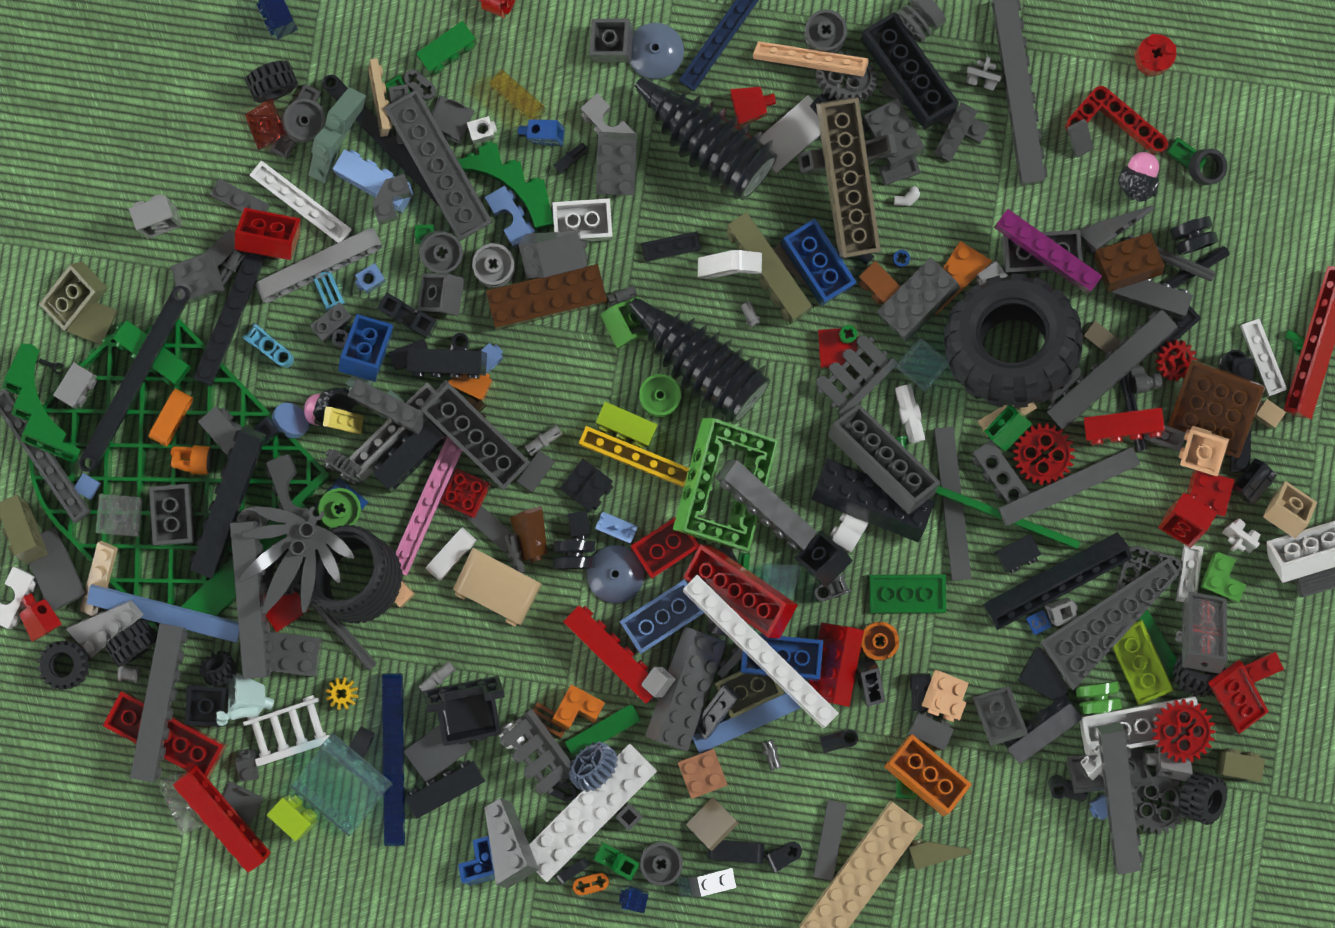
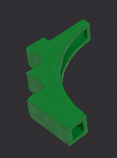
M492 141L482 143V146L478 147L479 155L470 153L466 154L465 158H457L464 172L489 176L511 189L525 204L536 230L554 227L544 179L540 180L539 177L529 179L528 183H525L521 161L517 162L516 159L508 160L502 165L497 143L493 144Z

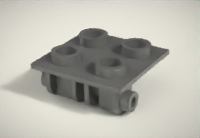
M329 449L326 452V459L320 458L326 462L324 464L325 467L340 474L344 479L354 484L357 481L362 484L364 483L354 477L355 474L358 475L361 472L360 465L346 458L345 455H342L335 449Z

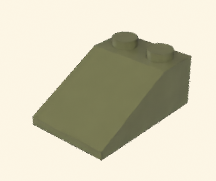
M82 261L68 266L39 305L63 331H67L68 327L95 302L100 300L108 288ZM81 297H85L86 299L82 302V304H81V305L78 307V309L76 310V308H77V306H78V303H79V301H80V298H81Z

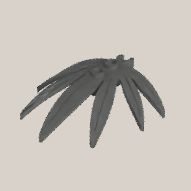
M254 507L253 510L259 515L275 522L285 523V525L258 527L242 534L243 537L266 539L287 534V537L261 554L245 570L238 581L243 582L259 574L273 564L286 549H289L271 581L262 613L266 614L283 596L295 578L304 557L306 559L301 581L302 612L306 613L315 584V550L318 549L325 568L337 583L341 582L339 569L334 556L326 544L344 557L354 559L355 556L339 537L316 525L317 521L324 517L323 511L320 512L319 516L315 517L313 515L315 508L311 507L309 510L310 517L307 521L281 509Z

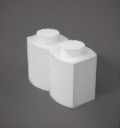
M842 513L839 519L842 521L839 528L835 526L830 536L842 549L851 553L869 523Z

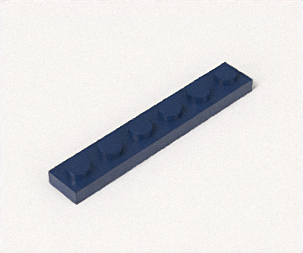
M759 0L734 1L679 79L681 84L693 92L696 91Z

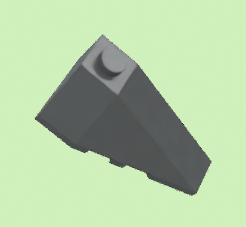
M1152 205L1097 222L1092 226L1087 224L1080 229L1081 244L1089 255H1092L1097 249L1106 245L1155 208Z

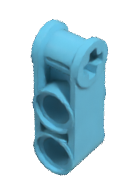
M253 322V327L242 338L258 348L282 368L290 367L294 362L293 355ZM273 342V348L270 351H265V345ZM288 354V360L281 363L280 356Z

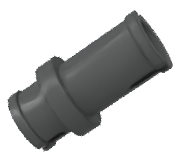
M634 285L620 291H613L612 294L607 295V299L612 307L615 304L638 297Z
M774 740L762 742L763 754L767 757L770 770L782 768L777 754L778 748L774 745Z

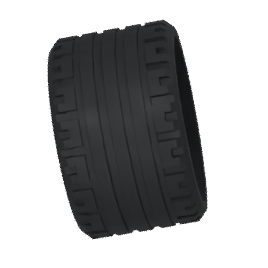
M340 525L336 528H331L328 531L339 537L351 551L358 549L371 550L374 558L373 574L369 584L357 596L348 600H335L331 592V575L325 568L318 549H316V577L311 601L343 622L360 624V622L367 623V621H372L380 617L381 614H384L392 606L399 594L403 578L400 559L389 545L360 526ZM326 544V546L329 548L332 555L334 556L336 563H338L344 556L340 555L339 553L334 551L328 544ZM306 557L304 558V560H303V562H302V564H303V566H302V568H301V572H302V573H303V567H304V563H305Z

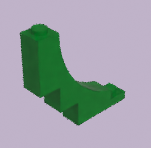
M22 342L2 385L3 389L18 394L11 415L28 421L20 441L76 463L81 449H78L71 443H64L66 433L51 420L37 395L34 375L40 350L32 344Z

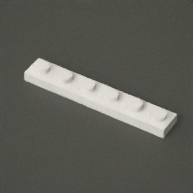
M262 160L250 174L254 180L337 243L345 240L351 233L352 229Z

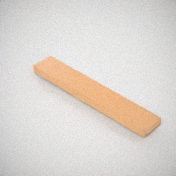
M758 41L753 52V59L857 76H864L868 66L867 58Z

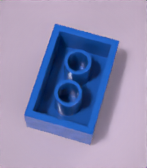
M356 314L340 357L338 371L376 382L391 340L393 324Z

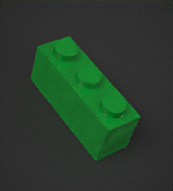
M462 20L416 54L429 74L435 73L436 75L442 72L444 66L449 62L451 64L456 62L460 58L459 55L465 51L468 53L473 50L477 41Z

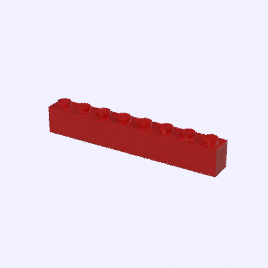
M1327 266L1284 406V411L1295 417L1312 420L1335 345V266Z

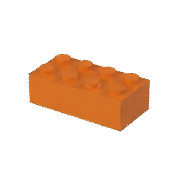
M913 734L903 741L884 765V768L943 817L953 810L972 785Z

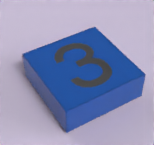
M1043 609L1025 618L1033 635H1037L1052 627Z

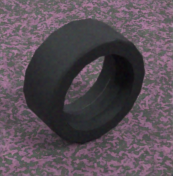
M1213 148L1197 151L1190 158L1189 173L1192 179L1201 185L1217 184L1224 178L1228 168L1224 154ZM1208 155L1216 163V171L1211 178L1204 177L1200 171L1201 159Z
M361 726L350 744L345 759L360 765L372 744L375 733Z

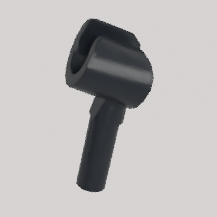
M41 358L39 360V363L52 368L55 373L62 374L56 371V367L58 365L65 367L64 364L51 363Z

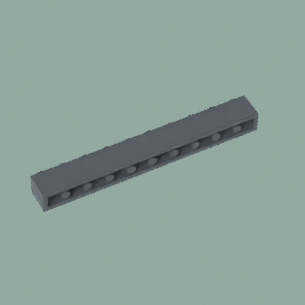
M992 0L991 5L1020 186L1041 184L1047 177V168L1043 166L1042 159L1045 157L1043 147L1040 148L1039 143L1042 136L1041 130L1037 129L1036 122L1039 121L1037 110L1034 111L1033 103H1036L1035 93L1031 92L1030 86L1033 84L1032 74L1028 73L1027 67L1030 66L1029 56L1025 55L1027 41L1026 37L1022 36L1024 22L1023 18L1019 17L1021 3L1020 0Z

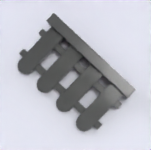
M866 336L857 337L856 344L860 348L856 352L852 349L844 350L843 358L846 361L842 365L836 362L831 363L829 370L832 375L828 379L825 376L816 378V385L819 387L817 391L820 394L824 392L831 399L832 403L830 405L833 408L838 407L836 412L841 417L852 410L898 364L894 358H886L888 355L886 351L880 352L872 343L874 341L872 337L869 339ZM863 351L873 361L869 366L859 357ZM849 365L859 374L856 379L845 370ZM878 366L879 368L873 372L872 370ZM836 378L846 388L842 393L832 384ZM864 379L865 382L860 386L859 383ZM851 393L852 395L846 399L845 397Z
M531 709L515 721L517 725L510 731L508 728L502 731L504 736L501 737L500 742L504 747L513 746L515 752L512 754V759L516 763L524 761L527 765L524 769L525 777L532 778L535 776L538 780L535 786L537 793L543 794L547 792V794H550L554 791L551 787L557 782L562 784L570 777V766L573 764ZM525 735L528 741L520 746L517 740ZM536 750L539 757L532 762L528 756ZM548 766L551 772L546 777H543L540 771Z

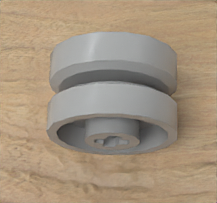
M490 243L482 246L476 251L472 263L476 278L482 285L488 288L506 286L515 274L516 265L513 256L506 247L500 244ZM492 264H497L498 267L496 269L494 267L491 269Z

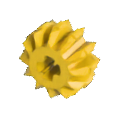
M346 677L343 678L342 684L340 679L336 678L337 685L330 682L329 685L333 689H326V692L332 695L326 697V700H334L330 704L331 707L338 703L337 710H341L342 704L347 710L349 709L348 702L351 705H355L356 703L352 698H359V695L353 694L354 691L358 690V687L351 688L354 681H350L347 684ZM345 689L347 692L345 693L347 694L346 698H339L338 695L340 693L338 691Z

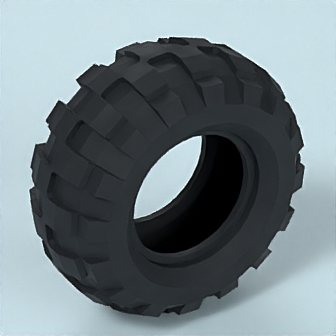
M1012 274V277L1000 278V275L986 279V283L980 286L978 284L964 293V298L954 305L949 314L948 324L945 326V355L950 372L955 380L965 387V391L974 398H983L988 401L989 405L1001 408L1003 405L1024 408L1028 407L1029 403L1036 401L1041 403L1053 397V393L1056 390L1063 389L1072 379V374L1078 368L1082 356L1083 335L1081 321L1077 311L1072 308L1070 300L1060 290H1053L1049 282L1036 277L1034 280L1025 277V274ZM1008 320H1020L1036 327L1041 332L1045 342L1039 352L1032 358L1018 363H1006L993 358L986 352L982 346L983 339L987 332L995 325Z

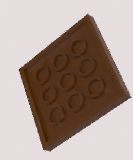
M1192 359L1168 427L1186 432L1187 429L1191 430L1193 426L1212 431V434L1229 439L1225 454L1239 458L1266 386Z

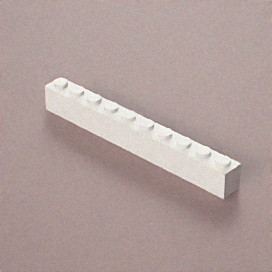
M698 575L683 589V592L823 729L839 714Z

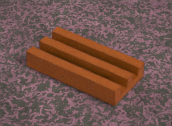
M537 702L533 709L535 714L562 729L559 733L544 724L548 731L562 738L566 730L552 723V719L537 710L541 708L553 716L556 712Z

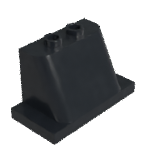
M499 676L423 691L428 713L437 711L444 746L465 744L471 740L480 741L485 740L487 737L501 735L495 699L504 698L505 696Z

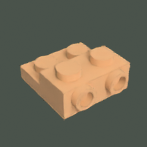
M1193 426L1191 430L1187 429L1184 437L1187 443L1185 448H1181L1179 458L1182 459L1180 465L1218 476L1229 439L1212 434V431Z
M935 670L922 706L928 708V713L939 716V713L944 714L943 719L954 722V719L960 720L966 702L962 700L969 683Z

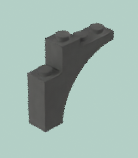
M887 134L865 141L868 165L876 163V160L897 153L894 134ZM823 149L808 150L798 154L801 173H826Z

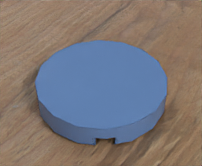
M279 404L272 414L274 425L280 433L282 431L289 438L302 437L309 429L310 423L305 418L304 410L295 404Z

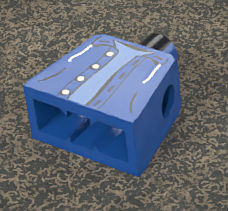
M529 120L528 126L519 125L518 136L527 137L532 144L563 147L565 128L558 120Z

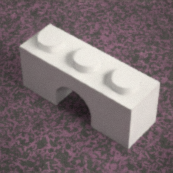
M18 567L12 568L5 582L6 585L14 590V600L7 605L0 602V625L7 629H13V627L19 624L21 619L19 616L22 609H26L21 598L34 592L38 585L33 574Z

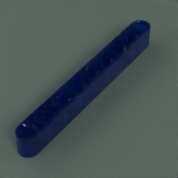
M383 673L384 845L405 846L403 674Z

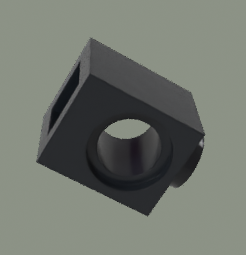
M587 511L568 514L571 537L587 539V535H591Z

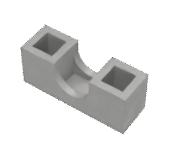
M598 93L580 108L581 117L587 124L590 122L595 127L593 130L597 135L599 132L634 133L624 121L615 127H610L604 123V117L610 112V106Z

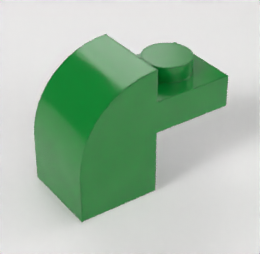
M603 841L593 857L595 861L607 866L630 881L640 865L631 856Z

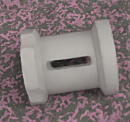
M120 666L118 669V681L130 680L138 683L141 667Z

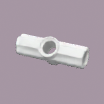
M911 384L895 388L900 407L899 415L905 427L909 444L924 441L925 435L920 421L922 420L918 404H916Z

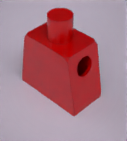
M761 87L730 89L735 116H739L737 123L739 127L766 117V107L776 104L774 93L763 96Z
M32 593L21 598L26 609L20 612V617L32 642L62 625L47 600L43 599L36 602Z

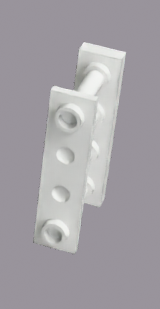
M314 695L303 698V703L260 717L259 715L257 717H247L248 721L243 722L244 726L252 725L260 750V758L255 759L257 767L334 742L331 734L326 736V733H323L314 703L320 702V697L314 698ZM307 706L316 734L314 736L315 739L311 741L304 737L296 709ZM286 712L289 713L297 738L296 746L290 748L288 744L286 745L277 716ZM268 718L271 720L279 746L277 748L278 752L272 754L267 749L259 721Z

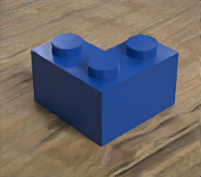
M489 836L472 840L476 859L458 864L461 883L472 886L495 879Z

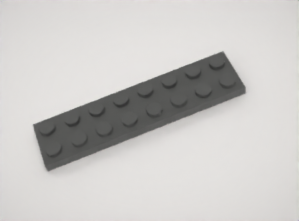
M418 89L384 107L458 240L462 241L492 224L490 216Z

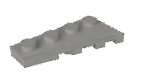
M129 600L110 610L98 613L91 618H86L79 623L69 625L66 630L92 658L106 646L110 639L131 626L144 614L132 600Z

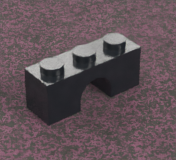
M387 292L377 308L379 312L427 339H430L438 325L436 319L410 307Z

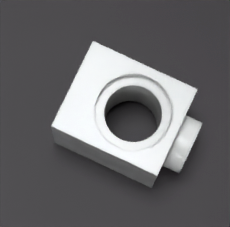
M489 116L467 122L473 144L495 138L494 132H497L494 121L490 122ZM486 126L488 131L485 134H480L478 132L479 127Z

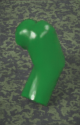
M1289 329L1284 338L1293 343L1295 354L1300 356L1305 339Z

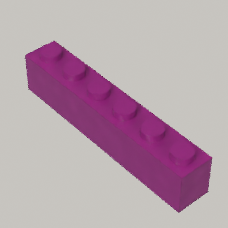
M1008 208L993 227L1086 294L1092 291L1102 277L1098 272Z

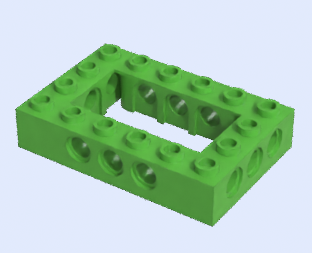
M702 418L673 530L738 551L749 552L758 516L751 514L746 509L747 506L744 503L734 499L728 525L718 524L714 522L715 520L703 519L698 517V515H703L707 510L708 506L706 504L709 493L713 488L711 485L714 474L718 470L716 467L719 455L723 451V445L747 453L743 466L767 486L779 440L715 418Z

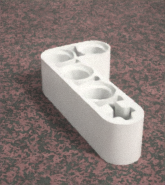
M731 250L698 258V278L712 279L735 273H762V253Z

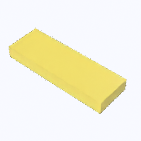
M326 407L323 426L361 434L364 416L333 407Z

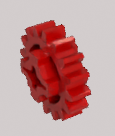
M1173 339L1172 343L1166 341V347L1160 346L1161 353L1156 352V355L1159 356V359L1155 360L1156 363H1159L1156 370L1162 371L1160 373L1161 376H1166L1168 380L1179 381L1180 378L1185 379V374L1191 360L1197 361V358L1192 356L1196 351L1190 350L1192 346L1186 344L1185 341L1180 340L1179 342L1176 339Z

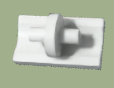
M1239 518L1224 528L1222 533L1228 537L1227 541L1232 544L1230 548L1232 552L1239 549L1241 552L1245 550L1251 553L1260 544L1258 542L1260 534L1255 530L1249 531L1248 534L1244 532L1245 522Z
M1099 743L1093 750L1098 755L1093 761L1089 756H1086L1081 761L1088 777L1092 780L1099 774L1103 777Z

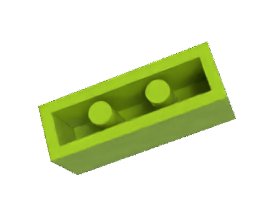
M604 402L596 420V424L599 425L598 429L607 433L611 430L616 433V437L625 441L629 438L634 441V445L644 448V446L649 447L658 427V424L607 402Z

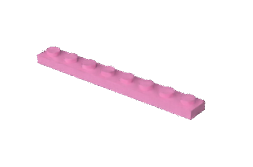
M448 436L396 551V555L400 559L402 572L406 576L410 571L463 451Z

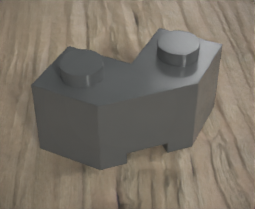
M405 174L386 179L372 203L380 225L399 220L394 201L412 197Z

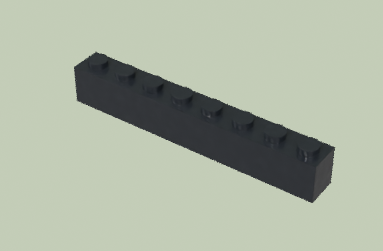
M246 426L236 431L233 437L234 447L230 448L227 454L228 464L221 471L222 481L215 488L214 493L217 494L215 501L212 500L208 509L210 511L209 518L206 517L202 525L204 529L203 535L199 536L196 543L198 546L197 552L193 553L190 563H192L190 570L211 579L218 573L231 536L230 523L235 522L266 434Z
M1117 532L985 602L983 607L986 615L996 630H999L1132 559L1129 546Z

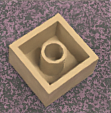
M1285 481L1273 493L1263 517L1285 533L1296 538L1308 526L1317 502Z

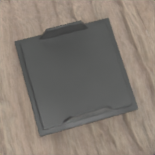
M440 95L431 114L444 137L460 144L468 127L467 122H470L475 110Z
M229 781L222 795L250 827L264 797Z

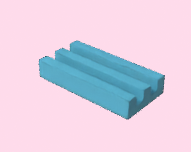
M325 271L320 273L319 277L328 274L339 299L338 302L342 305L345 304L332 273H325ZM313 276L326 310L329 311L338 302L335 301L325 276L321 279L331 299V305L328 304L319 281Z

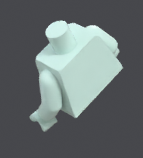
M237 673L233 675L232 679L229 678V682H227L229 683L228 713L216 712V721L219 726H224L230 719L257 717L263 708L272 709L274 699L265 697V686L250 678L243 679V674Z

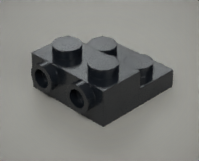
M582 459L559 489L590 512L592 509L594 511L597 510L602 503L600 501L601 497L604 494L607 496L614 486L611 485L613 480L585 459Z

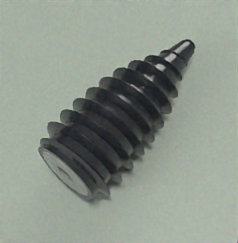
M640 78L636 82L637 92L648 103V107L652 108L655 112V121H662V134L671 133L670 146L681 145L679 156L683 158L690 155L689 166L691 168L701 165L699 170L700 177H706L711 174V186H717L721 183V195H727L732 192L734 199L744 200L763 182L777 159V154L771 150L773 140L766 144L761 143L762 132L754 136L750 135V124L743 128L737 126L739 116L731 120L725 118L726 108L719 113L714 112V101L707 106H703L700 104L701 96L691 100L686 98L687 91L680 95L672 92V88L668 90L648 79Z
M635 298L629 304L630 311L639 320L641 327L645 328L648 332V341L656 343L655 355L664 354L662 366L668 367L673 365L671 377L675 379L682 376L681 388L687 389L692 386L691 398L696 399L702 396L701 407L703 409L713 406V418L723 415L726 423L736 424L754 407L768 388L771 380L764 375L766 365L757 369L753 366L755 356L745 360L742 358L744 348L736 352L731 350L732 339L724 344L718 341L720 331L711 336L706 333L708 324L699 329L693 326L695 318L688 322L680 319L681 313L673 316L666 313V309L662 311L642 299Z

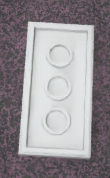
M809 95L761 136L760 142L763 144L773 140L771 150L777 154V159L772 170L776 174L821 135L818 115L810 107L813 100Z

